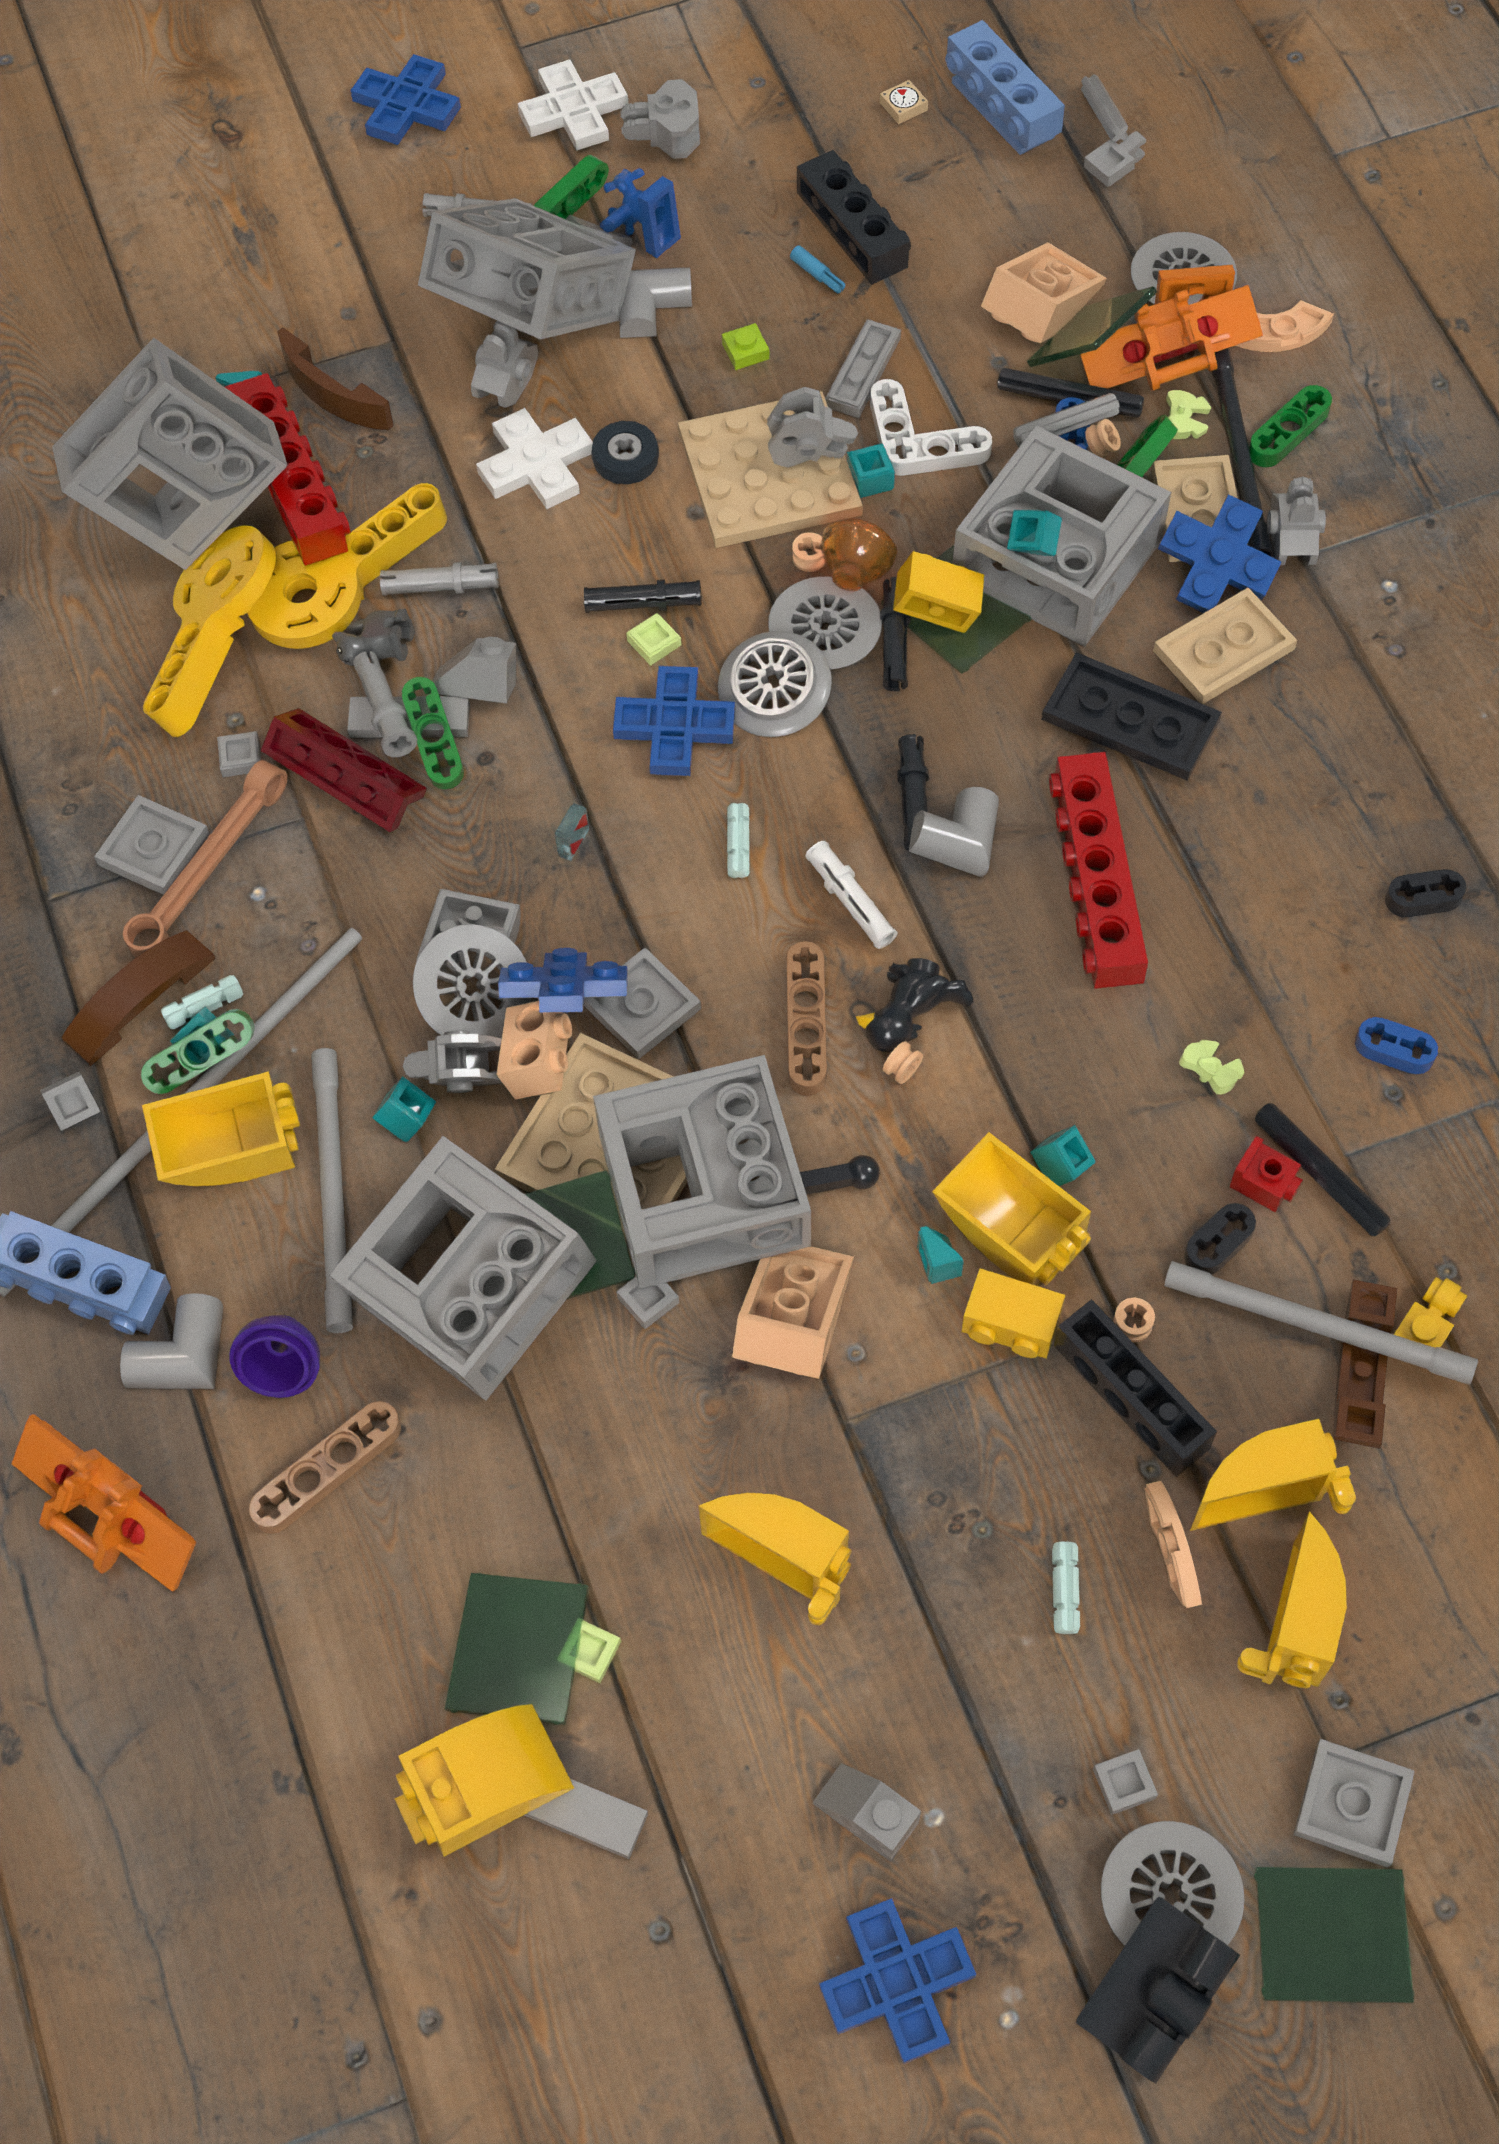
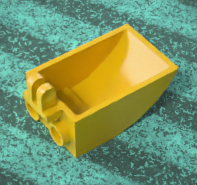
M269 1071L142 1105L158 1181L186 1186L225 1185L244 1182L295 1168L292 1152L298 1151L299 1146L294 1128L299 1127L300 1122L292 1090L287 1083L274 1085Z
M990 1132L981 1139L932 1191L943 1210L967 1239L1007 1275L1035 1286H1038L1041 1282L1044 1285H1048L1060 1270L1063 1272L1091 1240L1090 1234L1087 1232L1091 1211Z
M1319 1419L1265 1431L1242 1443L1222 1461L1208 1483L1190 1531L1320 1501L1327 1492L1334 1511L1338 1514H1346L1350 1511L1356 1500V1495L1349 1478L1351 1475L1349 1467L1336 1468L1334 1460L1337 1457L1334 1440L1329 1432L1324 1433Z
M734 1494L722 1496L698 1506L702 1535L809 1598L811 1602L808 1605V1619L813 1625H821L826 1621L833 1608L840 1601V1585L851 1567L848 1559L852 1550L848 1548L849 1531L801 1502L775 1494Z
M1310 1511L1293 1542L1267 1652L1246 1648L1237 1660L1239 1671L1262 1679L1261 1682L1271 1684L1278 1674L1283 1676L1282 1680L1285 1683L1294 1687L1310 1688L1311 1685L1318 1687L1335 1661L1347 1609L1346 1579L1337 1550L1326 1530Z
M532 1704L518 1705L483 1715L420 1744L398 1756L402 1772L395 1775L403 1792V1795L395 1798V1802L413 1841L417 1844L426 1840L428 1846L437 1842L444 1857L574 1789Z

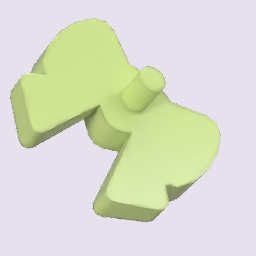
M1181 390L1169 391L1166 397V401L1170 406L1168 418L1178 428L1173 439H1186L1190 435L1194 438H1199L1204 435L1208 430V425L1191 419L1192 413L1209 414L1211 406L1202 396L1196 398L1193 394Z
M1201 1040L1200 1042L1189 1044L1180 1058V1066L1195 1071L1200 1075L1199 1080L1206 1083L1208 1081L1216 1094L1221 1095L1231 1091L1238 1079L1243 1077L1244 1068L1240 1059H1235L1222 1066L1218 1058L1212 1057L1219 1046L1218 1042Z

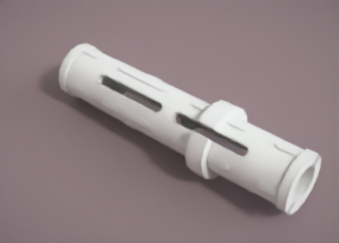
M820 841L814 844L807 851L805 857L825 880L824 887L830 894H836L876 948L881 949L889 945L896 938L898 932L895 928L893 929L874 902L854 879L855 872L849 865H843L827 842Z

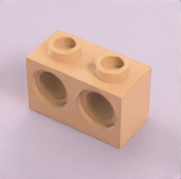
M539 1001L506 1008L497 1076L515 1100L561 1091L563 1075L568 1068L566 1051L568 1038L572 1036L571 1021L566 1013H539Z

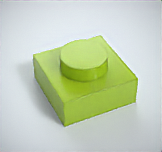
M756 323L722 334V345L735 370L770 359L769 347Z

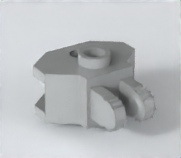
M682 79L667 80L655 94H647L648 102H635L634 104L630 103L623 106L620 114L624 121L621 130L625 139L632 141L635 139L637 141L651 140V147H659L673 159L687 158L699 146L697 91Z
M497 320L493 325L495 330L491 335L488 334L483 344L477 350L475 364L477 366L471 383L472 396L476 398H482L489 394L496 395L499 406L506 408L516 404L530 381L538 357L537 344L519 339L516 328Z
M808 387L784 394L767 418V425L772 435L768 442L769 452L774 464L784 467H791L808 460L817 462L821 455L830 458H843L848 449L847 444H853L858 435L857 429L852 423L832 417V408L824 406L820 392ZM788 410L795 412L793 415L783 414V412Z
M1303 476L1294 478L1289 484L1287 493H1273L1270 510L1267 516L1268 534H1271L1273 558L1281 561V565H1285L1287 556H1304L1308 565H1316L1319 556V533H1324L1326 515L1324 509L1319 510L1317 494H1313V481H1311V478Z
M467 1030L444 1032V1035L437 1036L435 1040L427 1041L428 1050L412 1052L407 1057H404L405 1060L402 1066L406 1073L405 1075H408L410 1078H424L429 1080V1084L447 1086L448 1093L472 1092L473 1086L501 1084L502 1082L497 1076V1071L489 1072L488 1052L500 1050L501 1038L470 1034V1031Z

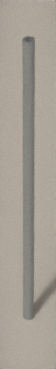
M350 928L254 1023V1035L247 1045L210 1067L184 1094L216 1086L362 940V936L354 928ZM146 1131L51 1226L69 1233L151 1151L148 1132ZM38 1256L30 1257L26 1260L25 1264L36 1260ZM13 1284L11 1289L0 1286V1295L5 1297L16 1285Z

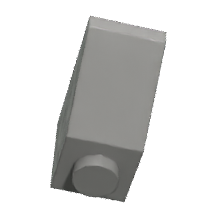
M498 637L475 639L439 667L432 680L438 693L441 695L507 704L516 685V643L506 642Z
M843 1763L839 1765L813 1801L815 1806L890 1862H892L919 1824L921 1810L882 1781Z

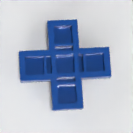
M413 54L398 77L366 67L350 92L353 102L375 109L365 124L367 135L398 145L413 122L446 131L461 106L459 97L436 90L446 75L444 64Z
M1228 494L1212 527L1176 511L1158 550L1192 566L1176 598L1177 601L1205 613L1217 606L1227 584L1242 591L1249 588L1259 599L1263 600L1282 562L1247 545L1263 513L1262 510Z
M659 666L656 699L616 697L613 724L614 739L652 741L650 774L690 776L693 742L733 744L735 702L697 700L698 667Z
M558 948L553 950L552 953H545L543 967H533L530 963L517 962L510 964L508 968H501L498 981L499 998H539V1013L583 1012L584 997L627 996L628 969L627 966H618L616 962L600 961L594 963L593 966H587V952L577 953V950L574 948Z
M892 1898L847 1916V1924L864 1965L819 1983V1988L837 2034L839 2035L884 2016L903 2065L949 2046L950 2040L932 1995L976 1977V1972L957 1927L911 1945Z

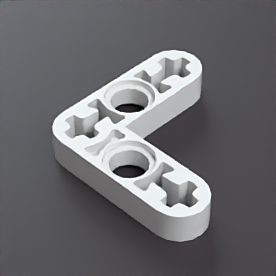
M883 379L873 384L870 408L879 444H884L895 475L904 476L974 466L985 463L990 458L992 436L985 428L971 426L915 434L902 385L892 379ZM884 396H889V399L892 400V408L886 409L887 405ZM890 422H897L903 425L904 428L898 432H890L884 426ZM971 443H976L979 448H974ZM902 445L901 450L905 459H899L898 454H896V446ZM955 445H958L959 452H955ZM933 446H942L948 452L942 456H935L929 453L928 449Z

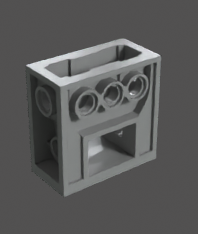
M516 198L432 211L418 286L538 339H545L619 321L636 249ZM454 249L459 250L464 259L451 261L452 251Z
M155 338L141 350L52 446L63 493L185 570L288 466L275 424L271 419ZM139 464L167 481L155 496L127 478Z
M1036 425L956 529L953 564L984 574L983 595L1085 647L1161 543L1172 492ZM1014 510L1049 511L1062 518L1055 556H1043L1007 549ZM997 561L1008 571H999L992 564ZM1027 579L1039 586L1031 585L1027 582ZM1059 594L1070 598V601L1076 605H1065L1060 601Z
M765 1055L593 1096L599 1137L639 1289L811 1247V1209ZM749 1139L746 1143L738 1145L742 1140ZM680 1155L691 1198L642 1210L630 1167ZM760 1176L758 1179L750 1181L752 1178Z
M442 1136L329 1276L360 1306L486 1401L597 1260L576 1231L449 1139ZM453 1209L469 1222L417 1285L400 1271L448 1211Z

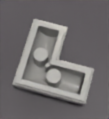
M690 267L631 270L619 317L620 338L657 336L656 308L692 307Z
M982 787L965 788L956 796L953 821L921 810L914 817L909 852L983 878L987 874L990 865L999 805L998 796L993 791Z
M440 889L416 959H418L421 951L432 938L442 931L458 925L475 924L486 926L499 931L515 943L520 926V905ZM452 954L451 958L460 967L459 954ZM443 963L440 971L455 976Z
M193 1293L181 1295L177 1298L172 1341H126L122 1347L120 1361L121 1380L125 1388L214 1389L223 1315L222 1302L218 1298L206 1294Z

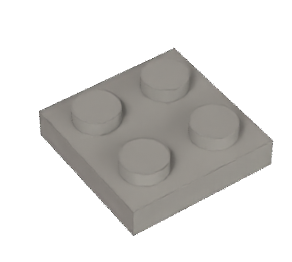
M138 795L94 858L98 866L164 895L200 849L210 833L207 825Z
M646 948L622 965L627 966L628 969L627 996L584 997L583 1004L638 1060L701 1010V1001Z
M1320 1739L1316 1745L1293 1835L1389 1868L1393 1862L1415 1771Z

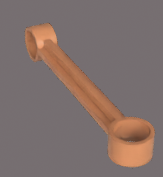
M260 760L253 765L246 776L242 795L149 914L136 915L126 923L123 930V938L135 958L154 945L169 938L168 929L264 805L269 807L279 800L287 784L286 771L265 760ZM156 929L160 931L156 941L150 945L136 946L133 944L135 937L143 930Z

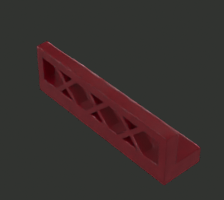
M300 708L273 717L261 748V752L388 832L398 829L407 805L423 799L427 790L422 784Z

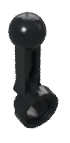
M858 1155L846 1164L800 1172L807 1195L849 1186L857 1189H869L877 1183L880 1176V1168L872 1157Z

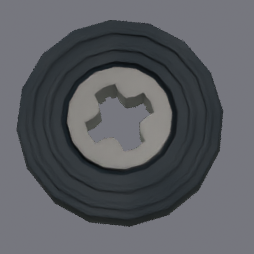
M618 421L610 423L599 430L593 439L591 455L596 471L604 479L615 484H632L640 482L652 474L658 464L659 446L654 433L647 426L635 421ZM631 448V454L628 452H623L621 455L619 454L621 450L626 451Z

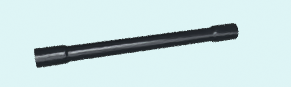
M1230 348L1215 352L1217 369L1211 372L1216 382L1240 500L1262 510L1233 375L1232 356ZM1262 513L1247 544L1273 557L1274 552L1271 538Z

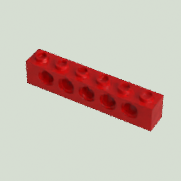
M268 373L225 386L226 389L271 419L275 424L288 466L267 486V489L304 566L348 552L345 535L351 533L348 520L343 511L337 513L335 509L338 508V504L332 487L330 485L324 487L323 485L325 477L319 461H311L310 459L313 455L306 435H298L300 427L294 411H286L285 409L288 408V403L282 387H274Z
M1106 752L1057 757L1055 773L1049 774V789L1051 797H1058L1059 808L1055 810L1058 832L1065 833L1066 842L1062 843V857L1064 866H1071L1073 877H1069L1071 902H1078L1080 913L1075 915L1077 936L1078 938H1085L1087 948L1082 950L1085 974H1092L1094 989L1144 984L1148 959ZM1078 798H1083V799H1086V800H1088V801H1079V800H1077V799H1078ZM1089 832L1093 833L1095 836H1087L1083 833ZM1090 867H1098L1103 871H1094ZM1104 902L1109 904L1110 906L1102 907L1097 905L1096 903ZM1103 938H1113L1117 942L1108 943Z

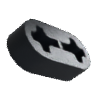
M1448 869L1401 875L1391 881L1385 896V904L1389 911L1400 917L1448 912L1460 905L1466 891V882L1458 872ZM1445 885L1447 891H1453L1452 895L1447 896L1444 890H1438L1439 886ZM1399 891H1405V894L1409 897L1413 896L1412 901H1406L1404 896H1398Z
M1238 1203L1227 1204L1222 1207L1188 1241L1184 1255L1186 1265L1208 1272L1211 1275L1218 1272L1252 1238L1256 1219L1250 1208ZM1238 1219L1243 1222L1241 1230L1236 1228L1228 1236L1223 1234L1228 1220L1232 1223ZM1213 1243L1217 1245L1212 1259L1205 1257L1201 1260L1197 1257L1199 1249L1204 1251Z

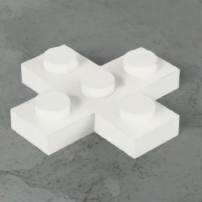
M570 59L538 69L539 81L546 94L518 103L519 115L530 136L534 137L564 127L576 151L608 141V128L601 115L621 109L626 104H629L628 95L616 73L582 82Z
M523 408L492 423L493 433L505 451L476 465L479 476L495 499L527 484L531 486L546 509L580 494L579 484L566 466L591 455L593 442L576 418L542 433L527 410Z

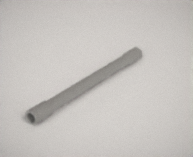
M321 1048L312 1052L311 1060L313 1088L316 1093L326 1290L324 1293L326 1330L331 1333H345L353 1329L352 1300L329 1276L347 1254L337 1090L339 1087L337 1052L333 1049Z
M1174 1261L1171 1262L1167 1272L1165 1287L1199 1298H1210L1425 1368L1433 1374L1471 1385L1478 1359L1441 1347H1431L1214 1277L1208 1272Z

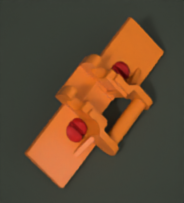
M1249 285L1188 305L1189 294L1185 289L1174 293L1173 299L1152 306H1148L1147 303L1136 306L1134 308V316L1137 323L1076 343L1088 384L1109 389L1146 376L1150 389L1154 391L1160 389V384L1204 369H1208L1209 372L1216 370L1215 352L1263 336ZM1196 349L1201 353V355L1157 370L1155 368V363Z
M35 1414L30 1415L11 1464L52 1497L44 1503L39 1521L40 1526L48 1531L52 1529L91 1559L94 1562L93 1568L101 1574L107 1572L115 1564L120 1552H122L172 1592L178 1589L196 1545L194 1538L169 1519L165 1510L141 1491V1484L94 1448L84 1452L46 1421L41 1420ZM82 1505L96 1514L99 1518L92 1536L67 1517L65 1513Z

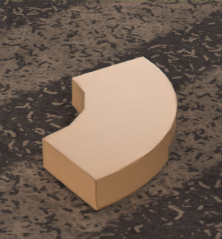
M1301 300L1292 309L1285 312L1267 315L1257 313L1263 336L1236 346L1260 352H1280L1301 347L1312 342L1327 330L1332 323L1334 313Z
M1162 1481L1146 1484L1145 1495L1150 1525L1164 1557L1170 1586L1186 1608L1202 1605L1189 1545L1171 1497Z

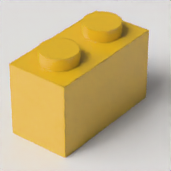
M912 551L897 572L893 610L965 633L981 614L984 574L969 570L964 566H957L933 558L927 554Z
M979 1268L964 1313L961 1332L967 1333L972 1340L981 1344L991 1345L995 1342L1011 1347L1013 1352L1022 1357L1036 1358L1039 1356L1047 1359L1061 1316L1065 1295Z

